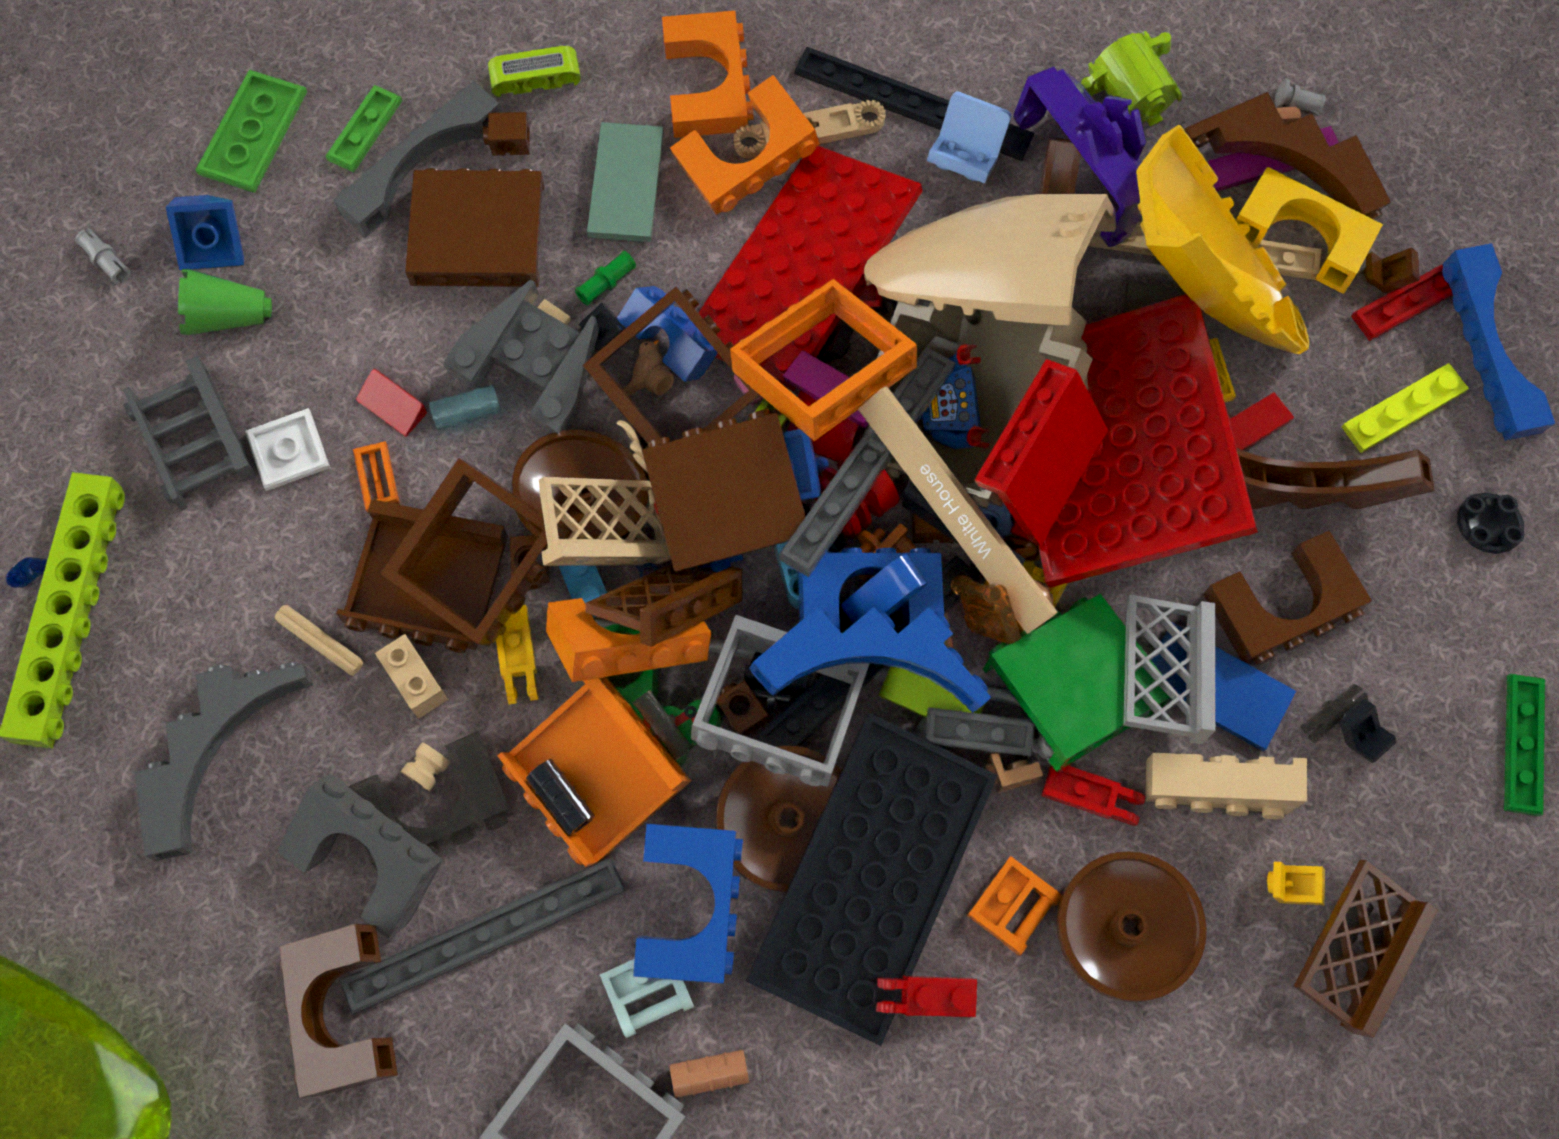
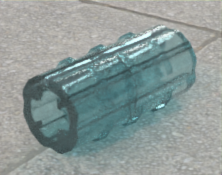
M494 385L482 388L476 387L475 390L464 393L460 392V394L449 397L444 396L442 399L429 402L437 431L450 427L454 428L460 424L471 423V421L482 418L486 419L489 416L502 413Z

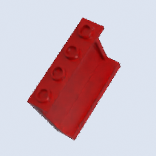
M1048 359L1044 361L974 479L979 487L998 494L1016 520L1010 532L1040 546L1108 431L1076 369Z

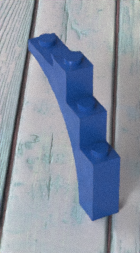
M817 607L754 660L749 668L772 696L795 680L820 669L844 664L875 663L902 668L928 678L952 693L972 713L992 698L986 692L988 688L985 682L979 676L971 675L962 665L964 661L955 649L945 646L944 642L953 635L949 629L950 624L941 613L934 612L930 607L899 633L894 630L895 624L886 613L882 611L879 613L873 607L843 634L838 630L840 626L837 620L829 612L825 611L823 613Z

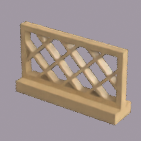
M543 477L538 480L548 549L541 552L543 566L659 565L671 560L660 516L654 511L655 498L650 481ZM551 487H558L568 497L562 507L553 499ZM583 488H587L597 498L591 507L579 496ZM612 489H615L625 499L620 508L607 496ZM640 490H648L650 502L648 508L635 497ZM572 503L585 514L579 524L566 512ZM601 504L614 515L608 524L596 513ZM629 505L641 515L636 525L624 514ZM560 519L573 531L568 539H559L557 523ZM589 520L602 532L598 539H593L584 530ZM618 521L630 532L625 540H622L612 530ZM646 521L654 528L655 540H650L641 531Z

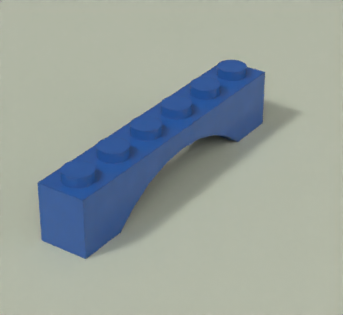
M1493 244L1455 250L1442 264L1443 277L1449 283L1452 290L1453 306L1459 312L1462 320L1463 335L1466 341L1469 342L1474 355L1473 364L1480 373L1484 385V396L1490 402L1495 414V428L1498 432H1502L1505 441L1541 434L1555 424L1545 392L1533 385L1517 370L1507 356L1498 337L1494 321V298L1502 270Z

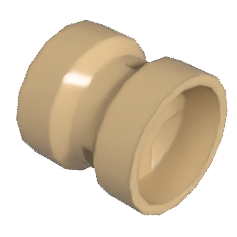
M421 742L415 751V763H406L400 772L411 781L415 780L423 786V789L430 792L436 784L434 774L438 775L439 772L445 771L451 762L435 749Z

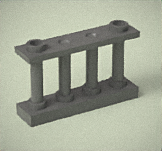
M198 356L185 361L191 373L186 375V380L139 400L129 387L123 389L128 401L123 404L125 411L132 422L137 421L165 483L160 486L162 494L169 504L175 503L181 511L188 508L182 496L183 494L230 472L232 475L238 473L245 482L257 476L211 376ZM192 391L195 394L200 392L203 400L198 402L199 406L151 427L146 412ZM204 418L207 421L213 420L215 428L211 429L210 434L169 453H163L158 439ZM214 446H225L228 455L223 457L224 461L176 482L170 469L171 466Z

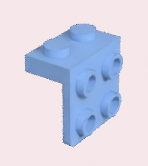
M954 92L949 101L940 135L930 149L927 161L935 164L940 169L951 170L964 175L968 180L979 181L985 184L996 165L1012 117L1011 113L1006 109L964 93Z

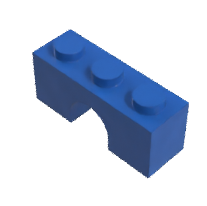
M655 286L635 288L616 319L627 328L663 298L666 293ZM674 305L669 307L635 336L638 340L653 338L662 328L669 338V349L662 362L684 382L697 380L702 377L718 354L684 311Z

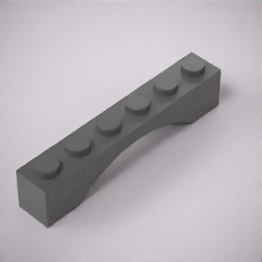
M475 81L466 88L460 89L455 97L445 106L435 110L426 122L420 127L414 128L406 139L389 149L380 161L374 166L368 167L361 177L339 192L338 196L334 199L339 214L366 238L389 218L391 204L396 191L405 176L416 164L431 153L447 145L464 140L482 138L483 126H488V113H502L500 103Z

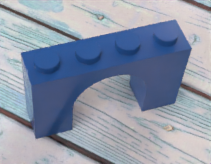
M845 548L841 550V553H828L827 551L810 577L798 571L799 619L802 621L819 607L823 613L825 611L829 612L840 626L839 593L842 585L849 579L859 575L875 576L885 566L904 554H909L928 584L902 605L903 629L928 607L944 616L941 553H931L929 548H914L910 550V553H896L894 548H880L876 550V553H862L860 548Z
M646 824L643 862L680 864L698 870L707 878L713 889L715 907L708 925L694 936L682 939L638 936L635 948L634 977L724 984L725 974L732 975L734 952H727L728 936L735 937L737 914H730L731 898L738 899L740 876H733L734 861H741L743 839L736 838V831Z

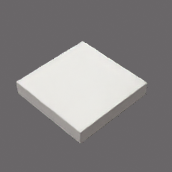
M309 408L245 431L263 487L266 491L330 468Z

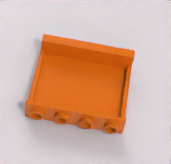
M607 677L583 680L585 685L510 752H501L497 755L504 764L502 770L507 777L514 782L518 781L525 790L523 795L526 801L534 809H540L547 818L545 823L548 829L555 836L563 838L569 846L567 851L570 857L577 864L584 865L585 867L593 866L602 861L692 781ZM549 759H552L561 772H564V776L572 786H575L576 792L583 800H586V805L595 815V818L572 836H569L563 827L557 823L556 818L549 809H546L544 802L535 794V790L526 780L531 771Z

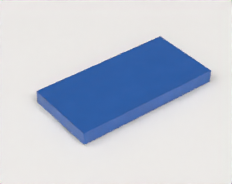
M1173 623L1180 632L1183 630L1182 627ZM1166 631L1161 640L1162 644L1173 638L1168 631ZM1177 641L1167 648L1179 663L1187 658V652ZM1215 646V725L1264 752L1296 691ZM1160 654L1152 659V662L1163 676L1173 669ZM1177 673L1167 679L1168 683L1179 695L1186 691V683Z

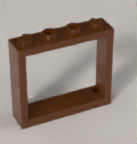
M674 287L583 364V367L648 445L649 441L662 438L661 434L602 364L676 302L733 371L730 348L734 345L731 341L724 345L716 335L721 331L709 315L703 319L695 310L699 303L688 289L681 293L677 287ZM738 377L749 391L703 428V432L716 429L715 424L720 421L734 418L760 395Z
M458 458L380 574L477 644L490 646L499 635L504 634L506 630L504 625L511 614H516L522 608L526 600L524 595L530 586L537 584L545 573L541 552L548 549L543 514L472 464ZM474 482L543 529L478 627L409 579ZM557 524L559 539H564L568 531Z

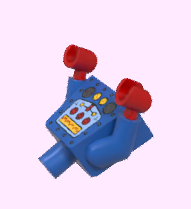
M963 344L958 348L956 354L948 358L956 363L955 368L919 419H923L924 430L927 434L932 435L934 441L954 450L972 448L974 446L983 449L989 448V443L981 442L982 434L985 432L989 433L990 429L981 427L975 373L971 367H967V365H977L981 362V357H970L971 350L977 347L976 344Z

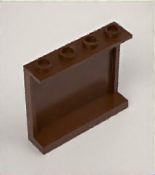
M435 168L414 170L405 268L410 285L522 287L529 280L535 282L536 287H539L538 253L542 190L545 189L542 172L531 169H522L520 171H503L500 169L482 171L466 168L457 170H438Z
M769 409L756 411L749 414L750 420L737 423L735 418L723 420L715 424L716 429L707 432H703L702 428L682 432V439L670 442L668 437H662L649 441V448L642 449L674 572L786 543L805 519L804 509L777 412L770 414Z
M371 499L368 513L372 518L345 609H337V616L345 623L344 626L347 629L356 632H365L366 628L379 630V635L389 639H398L399 635L406 634V636L412 637V642L423 646H432L433 642L446 644V649L456 653H465L466 649L476 650L478 645L476 642L380 574L423 509ZM451 515L409 579L478 627L487 613L508 535L504 526Z

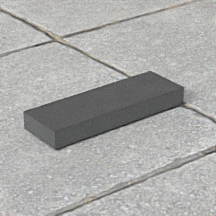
M928 708L924 739L935 745L1031 756L1035 725L1032 720Z

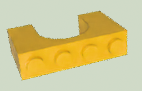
M1269 167L1264 171L1236 219L1238 224L1247 222L1250 225V231L1246 236L1254 249L1259 247L1268 229L1276 222L1299 220L1312 225L1323 236L1328 247L1327 257L1315 280L1342 294L1346 292L1383 226V224Z

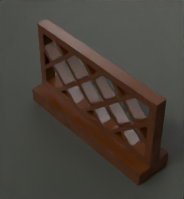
M669 564L586 602V613L640 631V643L652 647L742 602L743 569L730 566L720 572H714L701 567H694L674 572L673 564Z
M1359 860L1294 987L1341 1022L1340 1026L1352 1034L1374 1038L1438 909L1429 902L1417 900L1367 860ZM1368 874L1373 878L1376 894L1364 897L1362 882ZM1396 896L1402 901L1394 917L1390 915L1387 900L1388 897ZM1377 900L1381 920L1369 923L1366 903ZM1356 906L1360 925L1348 928L1345 915L1349 907ZM1382 926L1384 939L1379 948H1374L1371 929ZM1361 932L1365 951L1353 954L1349 935ZM1340 937L1343 957L1331 960L1329 946L1333 939ZM1366 958L1368 970L1364 978L1358 980L1354 961ZM1345 964L1348 983L1336 986L1333 967ZM1323 970L1327 989L1317 992L1309 984L1316 971ZM1350 990L1352 1002L1345 1013L1341 1010L1338 993Z

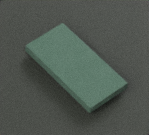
M601 122L587 227L588 238L651 242L664 137L663 126Z

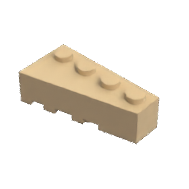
M1152 753L1146 759L1145 801L1155 802V807L1158 809H1176L1177 804L1191 805V811L1198 813H1209L1213 811V808L1226 809V814L1232 816H1246L1249 814V811L1262 812V817L1266 819H1283L1284 814H1289L1307 802V758H1293V763L1285 765L1275 764L1274 757L1259 756V759L1239 763V759L1236 756L1221 755L1211 757L1210 762H1203L1201 754Z

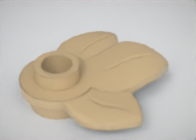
M618 421L616 424L623 427V430L633 442L630 444L631 450L635 452L633 457L647 472L642 449L649 448V445L645 447L628 422Z

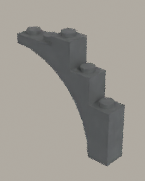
M291 662L279 666V670L270 672L263 670L250 671L245 673L243 678H240V674L227 665L212 666L207 669V672L196 674L201 715L198 713H185L179 715L177 720L165 723L171 764L166 761L148 764L146 766L147 769L135 772L144 854L146 857L159 861L192 853L191 822L195 798L206 769L227 738L241 723L260 708L288 693L313 686L312 674L304 664L300 665V663Z

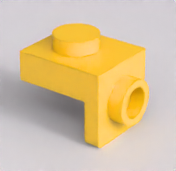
M1274 861L1273 871L1268 872L1267 887L1268 892L1273 893V898L1276 901L1284 904L1325 906V869L1323 866H1293Z

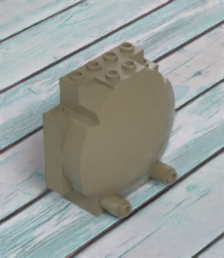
M898 301L890 324L917 344V359L926 347L949 358L956 354L958 348L963 344L977 345L976 348L971 350L970 357H981V362L977 365H967V367H971L975 373L981 427L990 429L989 433L985 432L982 434L981 442L989 443V448L983 449L974 446L972 448L954 450L934 441L932 435L927 434L924 430L923 419L918 420L916 425L977 506L987 509L990 503L1002 507L1003 501L999 495L979 487L974 479L1046 359L1076 369L1088 390L1087 372L1092 358L1086 353L1087 345L1081 338L1087 321L1073 308L1071 309L1072 321L1069 326L996 320L993 311L976 309L972 316L964 314L961 306L946 304L945 309L939 311L935 309L933 301H930L928 307ZM881 350L879 351L878 357L884 354ZM905 376L898 382L893 384L891 387H889V390L892 392V394L895 392V390L900 385ZM894 457L885 468L889 477L898 479L900 474L908 476Z

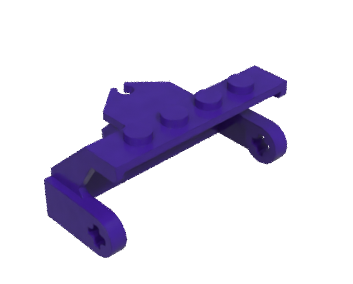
M1053 66L1027 78L1013 114V119L1021 129H1028L1037 124L1044 117L1047 110L1050 112L1120 206L1116 213L1115 231H1101L1100 237L1108 247L1116 246L1131 235L1141 217L1138 209L1140 195L1136 170L1141 164L1139 156L1146 144L1139 110L1131 111L1130 115L1128 106L1132 104L1131 99L1107 96L1102 104L1095 102L1079 81L1065 70L1057 71Z

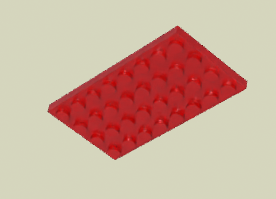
M817 146L813 153L802 158L698 313L703 319L709 315L721 331L716 335L724 345L731 341L735 346L740 340L747 338L759 330L765 323L772 321L787 311L790 306L797 304L812 294L814 290L821 288L832 279L856 296L865 282L864 267L867 261L890 243L923 192L921 183ZM834 313L758 365L787 389L794 391L796 387L785 382L783 375L802 350L816 358L841 318ZM717 354L715 358L724 361L719 354Z

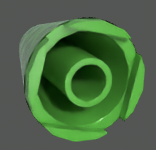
M182 269L181 271L184 278L180 277L178 315H185V324H179L180 333L183 335H195L264 324L265 317H271L272 298H266L264 290L191 269Z

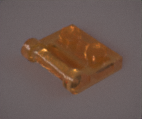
M961 574L953 578L951 589L961 597L966 613L964 615L965 623L971 632L1010 645L1022 639L1007 590L1003 585L995 583L985 585L974 582L969 576Z

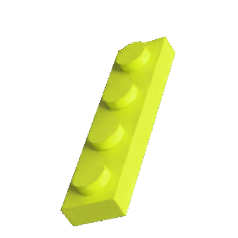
M1448 363L1347 421L1341 428L1359 452L1362 453L1464 394L1469 388Z

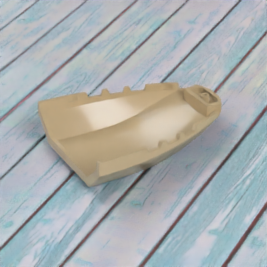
M1107 194L1012 196L971 206L914 229L880 249L870 257L864 267L865 281L867 285L874 284L878 294L912 305L919 303V299L933 301L935 309L939 311L945 309L946 304L961 306L964 314L972 316L976 309L993 311L996 320L1069 326L1072 321L1071 309L1077 267L1095 231H1115L1116 210Z

